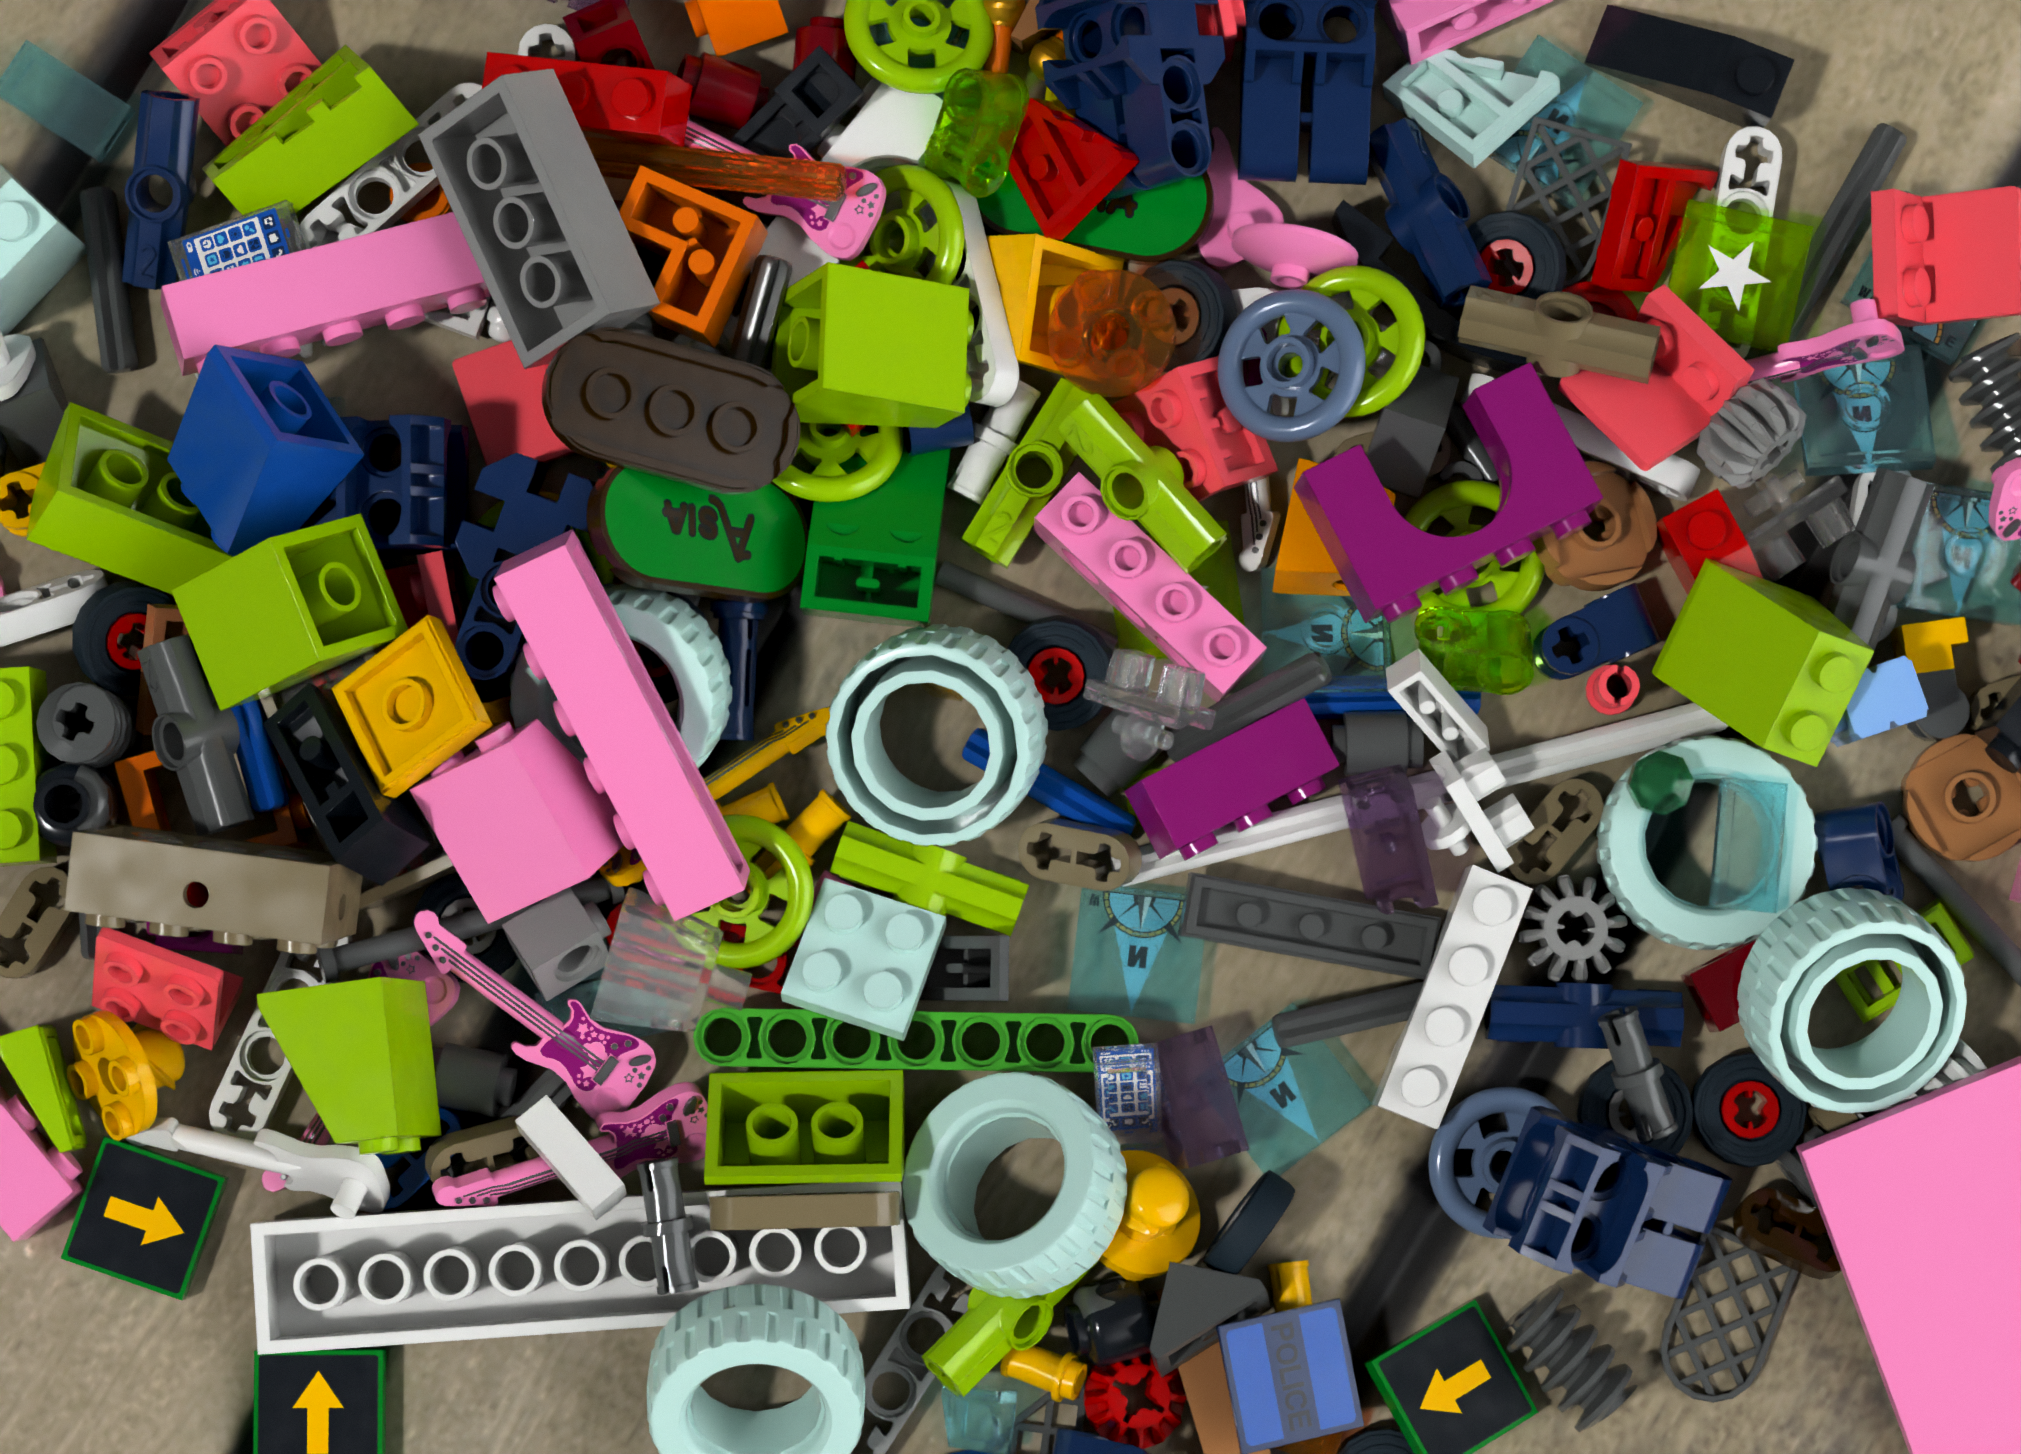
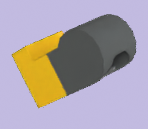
M1965 617L1906 624L1894 628L1891 631L1894 659L1905 655L1909 660H1912L1929 708L1927 710V717L1906 724L1907 728L1915 737L1924 741L1936 742L1957 735L1965 727L1970 713L1967 697L1957 687L1952 653L1953 647L1969 642Z

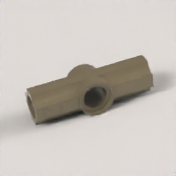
M1471 285L1460 319L1458 337L1460 343L1526 357V362H1531L1536 372L1550 377H1570L1579 373L1582 369L1648 384L1658 349L1661 327L1593 312V307L1587 300L1569 292H1548L1539 296L1538 299H1532Z

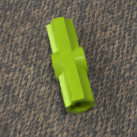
M1062 377L1059 379L1022 441L1010 453L1004 470L960 540L991 562L1008 569L1033 529L1035 516L1058 493L1062 480L1078 456L1074 449L1059 434L1060 430L1058 427L1069 413L1075 410L1086 398L1094 395L1077 383L1070 382ZM1029 458H1038L1045 461L1052 471L1051 480L1041 488L1031 489L1024 486L1016 476L1017 467L1022 461Z
M1099 392L1086 398L1059 425V434L1101 479L1100 491L1103 502L1109 511L1118 518L1127 521L1138 520L1186 574L1199 567L1225 542L1227 533L1184 487L1183 469L1176 456L1167 448L1160 446L1148 447Z
M851 821L847 822L830 869V873L839 875L840 878L892 894L893 900L946 917L948 914L1010 937L1029 887L1028 884L1022 883L1018 879L966 863V857L934 845L927 847L914 845L904 840L899 841L885 833Z
M1099 1261L1070 1284L1044 1295L1015 1299L1011 1296L997 1297L973 1287L968 1298V1311L921 1356L925 1365L949 1391L957 1397L959 1395L964 1397L1012 1348L1024 1351L1033 1347L1043 1338L1052 1323L1053 1307Z

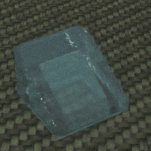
M942 1384L941 1398L948 1447L993 1454H1011L1018 1391L976 1384L964 1397L961 1395L957 1397Z

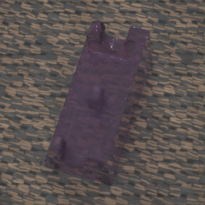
M1401 765L1388 766L1339 779V789L1366 900L1373 898L1377 909L1384 914H1393V901L1400 898H1413L1414 904L1421 909L1439 905L1413 787Z
M1212 1025L1139 1046V1054L1154 1053L1156 1112L1171 1162L1176 1166L1177 1170L1192 1168L1250 1150Z

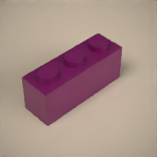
M1302 698L1140 780L1124 792L1158 858L1162 859L1179 850L1184 861L1218 844L1213 832L1233 822L1238 833L1273 816L1267 804L1287 795L1292 805H1295L1327 788L1321 777L1339 767L1340 764L1305 698Z

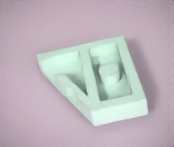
M1448 49L1412 65L1408 61L1382 84L1385 100L1408 118L1416 121L1417 125L1472 168H1476L1560 93L1559 77L1552 72L1541 70L1538 78L1505 71L1503 61L1484 57L1465 58L1456 51Z

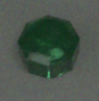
M1658 750L1633 763L1626 788L1637 809L1663 816L1687 804L1694 778L1682 757Z

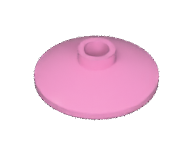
M1268 222L1245 225L1234 231L1231 242L1233 250L1239 256L1256 267L1271 272L1270 281L1277 286L1287 289H1301L1309 282V279H1313L1328 270L1342 266L1357 265L1359 257L1357 250L1350 243L1333 234L1288 223Z

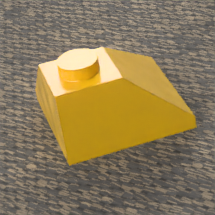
M1036 233L986 236L1017 362L1095 385H1107L1124 262L1113 260L1096 254L1093 251L1055 239L1045 238V236Z

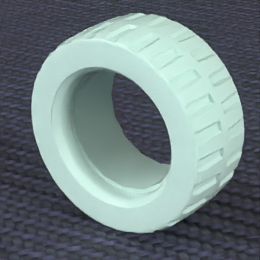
M627 583L622 585L603 584L630 639L653 651L671 672L679 695L675 726L697 768H699L718 743L730 715L728 707L732 701V686L729 677L731 671L729 662L724 656L721 642L717 635L712 632L707 621L691 609L689 604L678 597L675 598L665 591L635 587ZM522 646L515 661L516 667L511 674L509 684L511 690L509 707L515 725L514 729L538 719L583 764V759L588 757L577 735L569 737L563 731L553 707V702L558 699L547 678L539 680L533 674L526 661Z
M932 624L927 628L918 626L907 629L896 636L893 635L874 647L857 662L839 685L840 690L831 702L829 708L830 718L826 724L825 732L828 745L826 753L838 789L842 791L853 810L858 812L868 824L899 841L904 840L919 846L939 845L944 847L955 845L962 840L970 841L980 837L987 830L996 827L1019 806L1033 786L1040 773L1039 768L1045 759L1047 750L1045 738L1048 734V720L1045 718L1043 709L1045 705L1041 693L1038 692L1034 684L1035 680L1030 672L1019 662L1018 657L1009 649H1005L997 640L990 636L979 634L970 628ZM934 683L955 690L971 703L980 715L988 733L990 756L982 780L961 791L937 792L921 787L901 774L893 765L884 749L880 730V719L884 704L891 692L906 684Z
M1705 735L1687 737L1663 744L1635 761L1614 784L1612 791L1606 797L1602 816L1596 831V836L1598 837V848L1596 849L1597 863L1601 865L1603 873L1601 878L1604 886L1615 896L1616 902L1614 904L1620 912L1625 913L1631 919L1632 924L1664 943L1694 950H1719L1750 942L1758 938L1776 917L1801 901L1806 892V883L1813 876L1816 865L1814 863V854L1818 850V837L1814 832L1816 821L1813 810L1807 804V795L1802 786L1794 781L1790 770L1783 763H1777L1771 758L1770 753L1760 747L1747 745L1746 741L1736 738ZM1708 782L1731 790L1750 807L1760 828L1762 855L1754 878L1738 896L1720 905L1699 906L1675 897L1657 880L1647 860L1645 832L1652 811L1670 790L1685 783Z
M1841 888L1821 892L1799 901L1776 917L1758 937L1745 960L1741 972L1737 995L1739 1002L1738 1016L1749 1046L1770 1074L1801 1101L1809 1102L1815 1108L1825 1111L1831 1110L1837 1113L1870 1112L1891 1106L1917 1092L1944 1066L1952 1054L1963 1029L1967 1005V989L1964 985V974L1961 965L1955 959V953L1922 916L1901 900L1891 895H1883L1877 890ZM1866 960H1892L1901 964L1902 985L1899 997L1890 1014L1878 1028L1863 1039L1843 1047L1823 1049L1811 1046L1807 1033L1810 1011L1824 985L1843 969Z
M1018 1071L1011 1073L1000 1072L975 1079L963 1085L944 1098L923 1121L910 1145L904 1166L902 1194L908 1224L913 1228L914 1236L918 1243L943 1268L965 1283L997 1297L1011 1296L1015 1299L1044 1295L1078 1279L1099 1260L1110 1245L1124 1213L1128 1187L1126 1180L1127 1168L1115 1134L1084 1100L1063 1085H1059L1052 1079L1042 1075L1033 1076L1028 1072ZM1029 1138H1053L1059 1141L1064 1155V1176L1059 1193L1050 1209L1035 1225L1019 1235L1003 1240H985L978 1230L974 1204L977 1185L988 1165L1007 1147Z
M745 1284L726 1287L700 1296L688 1303L670 1318L667 1325L657 1336L649 1361L647 1421L652 1442L657 1447L659 1454H851L858 1444L864 1423L865 1377L862 1353L859 1350V1343L852 1330L847 1326V1323L837 1312L819 1299L804 1292L777 1285ZM748 1364H763L792 1371L806 1379L812 1386L801 1398L781 1408L750 1411L732 1408L710 1397L700 1384L712 1375L728 1368Z

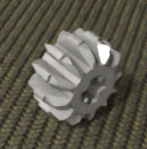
M1764 378L1755 380L1749 386L1740 387L1735 396L1730 400H1725L1721 409L1710 416L1709 425L1700 432L1696 453L1706 463L1705 467L1718 479L1722 478L1732 487L1736 486L1738 489L1750 487L1754 482L1763 480L1771 469L1778 467L1779 462L1785 455L1792 452L1793 444L1803 434L1807 415L1787 391L1781 390L1778 386H1775L1770 381H1766Z
M1561 875L1557 877L1556 882L1558 899L1543 884L1534 888L1535 897L1544 909L1542 911L1536 907L1526 905L1522 917L1526 920L1537 922L1536 929L1518 932L1517 940L1519 943L1539 941L1541 947L1532 952L1527 958L1530 966L1533 967L1543 963L1549 956L1553 958L1548 969V979L1559 981L1564 975L1569 962L1574 982L1585 983L1588 976L1586 959L1596 971L1604 974L1611 969V966L1606 957L1601 953V948L1615 953L1624 951L1625 943L1620 939L1608 936V929L1626 926L1627 918L1624 915L1606 918L1603 911L1616 902V898L1611 892L1601 895L1595 902L1591 900L1596 889V880L1594 878H1584L1575 896L1570 876ZM1563 914L1569 919L1578 916L1584 919L1587 928L1580 929L1579 932L1586 934V937L1581 944L1576 940L1562 942L1559 938L1557 930L1564 929V925L1558 924V920Z

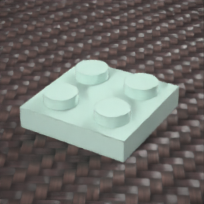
M824 878L782 988V1002L904 1041L947 925L946 916Z

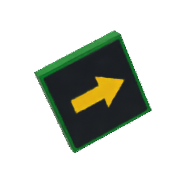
M104 1136L61 1259L179 1300H185L229 1177L122 1140L116 1141L110 1136Z
M1476 1299L1465 1302L1364 1363L1414 1454H1472L1539 1413Z
M332 1349L258 1355V1351L254 1350L253 1454H385L386 1349Z

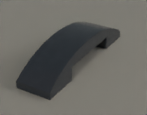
M819 45L774 89L776 94L730 141L790 170L794 164V155L789 151V145L797 143L811 154L854 107L865 92ZM711 159L688 181H681L685 185L748 212L753 210L743 204L745 197L761 198L765 197L770 191V188Z
M1343 199L1336 208L1331 220L1336 236L1347 241L1357 250L1359 255L1357 265L1369 266L1385 271L1402 282L1411 292L1423 317L1425 341L1429 340L1439 349L1466 362L1491 370L1508 373L1527 364L1526 357L1460 343L1458 337L1460 322L1381 261L1382 257L1389 250L1394 238ZM1384 301L1381 302V304L1395 317L1390 307Z

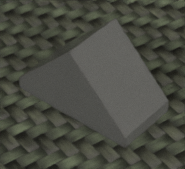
M41 337L32 341L36 351V359L27 380L14 396L8 400L0 401V430L22 469L46 462L64 412L69 405L44 339Z
M1420 365L1417 374L1407 389L1391 404L1381 409L1366 456L1383 488L1415 499L1420 498L1447 426L1459 378Z
M942 936L919 1001L1009 1002V936Z
M1170 1262L1149 1348L1154 1366L1160 1376H1165L1219 1342L1217 1325L1257 1317L1270 1310L1268 1293L1260 1279Z

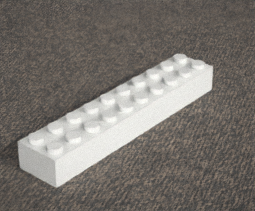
M903 1180L902 1182L791 1183L682 1191L685 1214H692L694 1228L688 1230L695 1276L699 1287L670 1294L669 1291V1293L664 1295L657 1294L656 1287L658 1284L650 1237H643L641 1223L647 1221L643 1194L626 1195L598 1220H595L579 1200L574 1198L503 1203L495 1206H460L356 1214L353 1219H344L333 1215L263 1220L251 1223L258 1355L666 1326L671 1317L698 1297L722 1288L745 1284H769L792 1288L819 1299L838 1314L910 1309L912 1302L906 1214L902 1194ZM867 1191L900 1192V1225L710 1230V1196Z

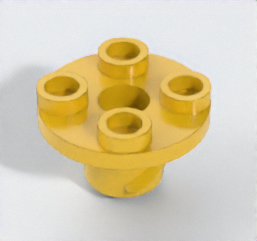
M99 1010L75 1020L72 1025L75 1063L67 1067V1079L72 1092L80 1100L89 1099L112 1139L120 1141L148 1130L153 1125L157 1114L156 1089L167 1086L175 1090V1082L183 1076L185 1056L181 1044L172 1041L163 1032L139 1023L131 1030L122 1019L106 1010Z
M1141 1150L1120 1151L1121 1155L1125 1158L1127 1168L1126 1180L1128 1187L1124 1213L1113 1240L1101 1255L1099 1261L1109 1269L1119 1273L1126 1280L1142 1281L1145 1278L1167 1273L1170 1262L1181 1263L1191 1253L1200 1231V1208L1191 1184L1176 1166L1154 1153Z

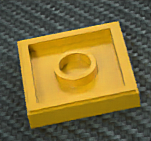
M430 615L425 616L331 688L381 794L391 798H397L493 726L441 619Z

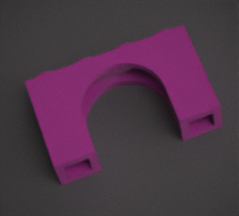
M1531 362L1475 388L1463 404L1469 420L1496 469L1500 489L1498 508L1492 522L1474 533L1458 537L1436 536L1421 531L1407 522L1391 503L1361 444L1301 474L1294 489L1365 623L1384 615L1387 623L1395 622L1422 606L1419 599L1420 596L1441 587L1445 596L1452 594L1479 578L1475 569L1496 559L1501 568L1509 566L1536 550L1532 541L1551 532H1554L1557 540H1561L1592 523L1588 514L1601 502L1603 496Z

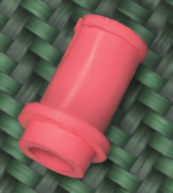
M1604 665L1594 670L1589 676L1585 687L1586 698L1591 707L1597 712L1605 715H1618L1628 710L1639 693L1640 682L1636 672L1628 666ZM1608 679L1617 681L1621 686V696L1618 700H1615V697L1609 694L1606 683Z

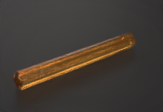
M585 137L603 177L634 180L641 165L693 187L831 202L840 200L841 196L845 195L847 171L839 163Z

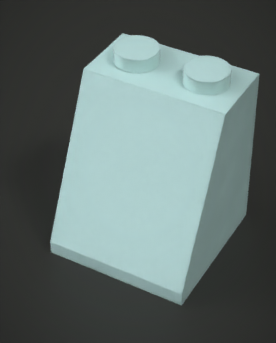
M0 164V330L2 335L6 336L87 252L86 245Z

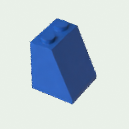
M215 344L206 355L167 460L182 482V492L198 507L212 529L211 537L213 541L228 555L236 556L270 537L299 530L365 454L303 361Z

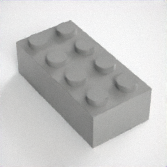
M554 69L501 75L418 134L524 369L549 364L557 351L574 337L598 328L614 327L622 329L661 304Z

